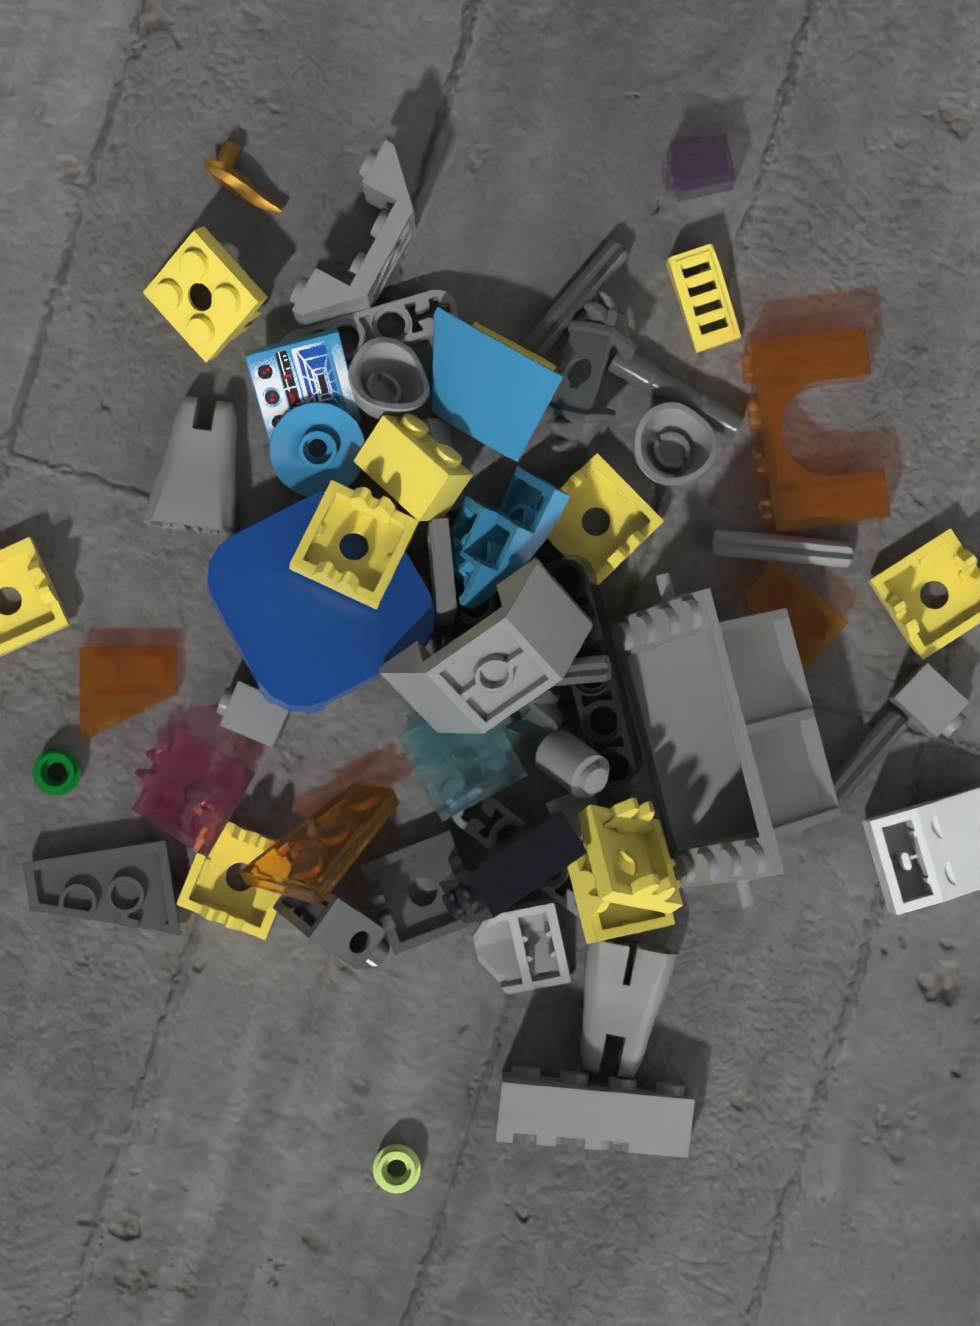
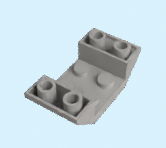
M387 140L384 141L379 152L371 149L359 172V175L364 177L362 186L366 203L381 210L370 232V235L374 237L372 246L367 255L360 251L354 259L347 274V278L351 279L350 285L343 283L316 267L310 278L305 276L300 278L291 294L290 302L294 303L292 312L298 326L301 328L374 307L416 231L414 210L395 146Z
M534 558L496 585L502 603L501 608L444 648L431 655L417 640L379 667L380 674L437 733L484 734L564 678L592 629L593 623L537 558Z

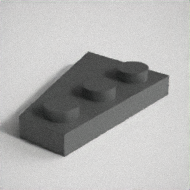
M168 840L23 863L30 911L182 935L178 905H176L177 897Z

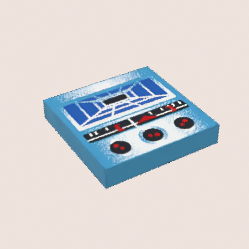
M338 328L244 352L269 444L274 428L279 420L291 409L309 402H325L336 405L348 412L357 423L362 422L359 407L353 398L348 380V366Z

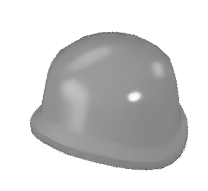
M388 337L374 338L362 345L352 358L348 370V380L354 400L366 414L378 420L383 415H405L410 410L420 407L428 398L430 386L423 367L415 352L406 344Z
M663 403L651 408L640 420L634 435V456L641 471L654 482L669 486L682 485L696 480L708 471L716 458L718 441L712 427L694 410L681 403Z

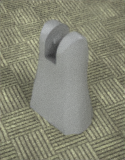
M185 396L175 413L163 459L147 503L143 522L160 528L188 531L189 526H191L197 533L224 537L232 536L235 534L236 527L235 461L237 440V416L233 403L217 400L214 416L212 417L211 431L197 429L200 419V398Z
M621 938L586 944L584 1003L580 1038V1059L583 1069L598 1073L601 1059L605 1052L604 1044L607 1036L622 1039L621 1049L618 1052L616 1077L633 1078L643 1061L655 1018L669 986L679 955L677 951Z

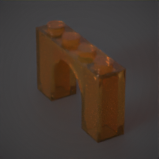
M865 327L751 341L746 348L747 355L740 356V371L743 384L751 383L753 402L746 403V415L749 431L757 430L759 449L752 451L755 477L764 479L766 496L759 497V512L762 525H770L771 534L781 535L880 522L891 517L884 469L832 476L811 472L794 460L785 445L782 434V421L789 402L801 392L815 387L865 381L871 375Z

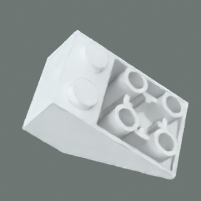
M980 787L862 820L889 913L900 915L980 890Z

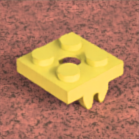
M204 226L190 234L143 292L205 362L216 358L231 340L237 338L250 327L248 323L259 317L262 312L258 308L268 298ZM195 283L205 285L211 292L212 304L208 310L197 308L191 300L190 290Z
M597 453L559 488L571 497L546 540L563 557L579 555L586 558L592 564L599 586L664 520ZM600 508L608 514L610 526L604 534L593 536L583 529L582 517L587 510Z
M331 480L290 562L289 569L378 610L418 527L419 521L395 510L396 506L389 498L382 496L380 499L374 498L370 489L366 487L352 490ZM359 534L366 539L368 552L363 558L350 560L343 556L339 545L346 535Z
M951 528L868 581L920 661L980 624V569L976 565L977 558L969 550L963 548ZM927 582H940L947 589V602L939 609H930L921 601L920 592Z
M28 537L1 549L0 589L4 587L15 588L21 595L22 603L19 610L12 615L0 613V657L71 625L33 538Z
M631 798L615 804L610 809L590 804L578 813V818L599 899L601 901L671 914L683 906L660 820L653 819L655 811L652 802L647 801L639 806L637 799ZM617 851H620L625 860L634 864V875H630L621 869L616 859Z
M212 815L176 905L196 912L207 920L222 923L227 928L243 931L266 940L278 913L272 907L289 885L302 850ZM235 863H245L254 872V882L245 891H236L227 883V871Z
M617 851L616 859L621 869L630 875H634V864L625 860L620 851ZM588 853L567 866L586 944L665 928L675 924L673 912L668 914L601 901L595 887ZM670 858L672 866L674 867L676 865L675 860ZM676 880V881H677V884H678V888H680V887H681L680 880Z

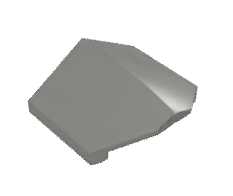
M554 898L510 906L495 918L482 920L473 933L478 961L496 978L501 988L508 995L571 983Z

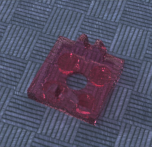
M179 726L166 749L158 747L147 751L146 756L153 762L150 769L138 768L136 770V778L144 788L132 810L197 853L208 857L256 772L191 731ZM203 779L208 785L204 791L207 798L202 804L191 806L186 797L188 787L195 780Z

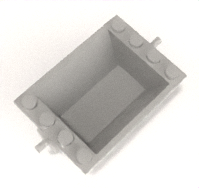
M670 573L660 574L655 577L662 602L656 603L651 608L612 621V640L616 649L620 651L673 859L676 864L673 870L676 880H680L681 889L718 883H736L742 909L756 905L750 881L785 873L776 838L842 817L787 608L719 622L710 588L675 596Z

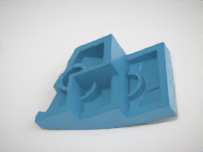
M437 306L434 312L431 412L476 440L518 462L563 376Z
M518 466L498 509L465 496L450 529L454 577L462 580L464 592L459 597L460 604L474 609L498 591L497 584L526 565L546 540L571 496L536 474Z

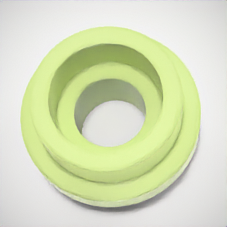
M392 1144L384 1147L375 1157L373 1175L377 1184L385 1191L390 1193L406 1192L417 1183L420 1177V1160L417 1154L408 1146ZM398 1159L405 1163L406 1172L403 1175L394 1176L389 1172L388 1164L392 1160Z

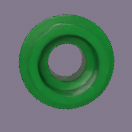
M52 748L44 751L36 759L33 766V778L40 790L49 795L61 796L68 794L77 787L81 779L82 769L80 762L72 752L66 749ZM55 763H61L66 768V776L61 781H55L50 775V769Z

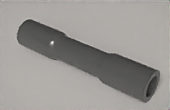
M617 351L608 368L609 372L642 390L650 391L668 402L681 403L688 406L704 418L712 429L730 439H733L746 414L714 396L703 394L665 373L656 364L634 353L630 360H624Z

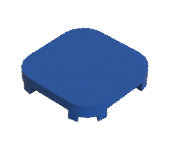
M326 490L319 491L232 535L216 549L209 562L207 591L212 607L216 608L259 686V692L270 705L273 703L287 711L305 712L306 715L324 710L325 705L382 676L379 672V667L417 640L426 648L433 634L436 610L430 592L407 552H405L378 610L289 569L290 562ZM359 534L346 535L339 545L343 556L350 560L361 559L368 552V543Z

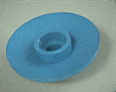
M309 402L291 409L279 420L270 440V459L275 473L288 488L309 497L319 491L326 490L331 480L348 487L361 471V468L353 460L365 444L358 423L348 412L330 403ZM314 439H321L326 443L327 449L321 455H314L308 449L309 443Z

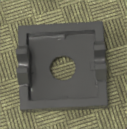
M450 830L360 865L369 887L372 902L378 911L379 920L386 931L395 955L481 922L464 924L462 919H455L443 903L442 895L445 893L438 883L464 866ZM418 878L430 879L437 888L435 900L427 906L416 905L409 897V886Z

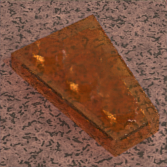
M356 780L242 868L239 872L245 884L321 905L398 806L399 800L394 789Z

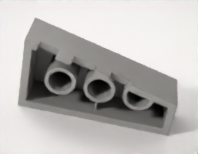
M513 1065L512 1072L502 1071L495 1124V1142L513 1143V1134L518 1133L525 1134L524 1139L533 1141L535 1145L555 1147L556 1144L563 1143V1138L573 1139V1145L589 1150H610L612 1144H620L621 1151L627 1153L688 1158L695 1099L692 1094L684 1093V1085L656 1082L655 1089L636 1087V1079L608 1076L607 1084L589 1082V1074L567 1070L560 1071V1078L540 1076L541 1068L527 1065Z

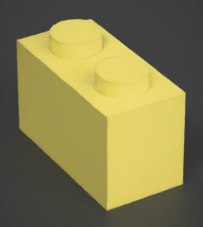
M411 414L400 416L383 415L353 462L418 521L443 519L473 474L461 464L462 457L457 451L445 444L438 443L428 434V426L419 418Z

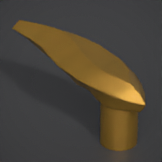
M225 141L216 160L208 159L204 161L207 170L213 178L236 197L253 206L278 215L283 211L273 199L256 187L248 176L234 169L242 151L237 144Z

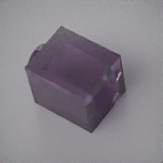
M726 133L671 145L667 153V161L661 162L666 190L674 189L677 202L730 191L736 182Z

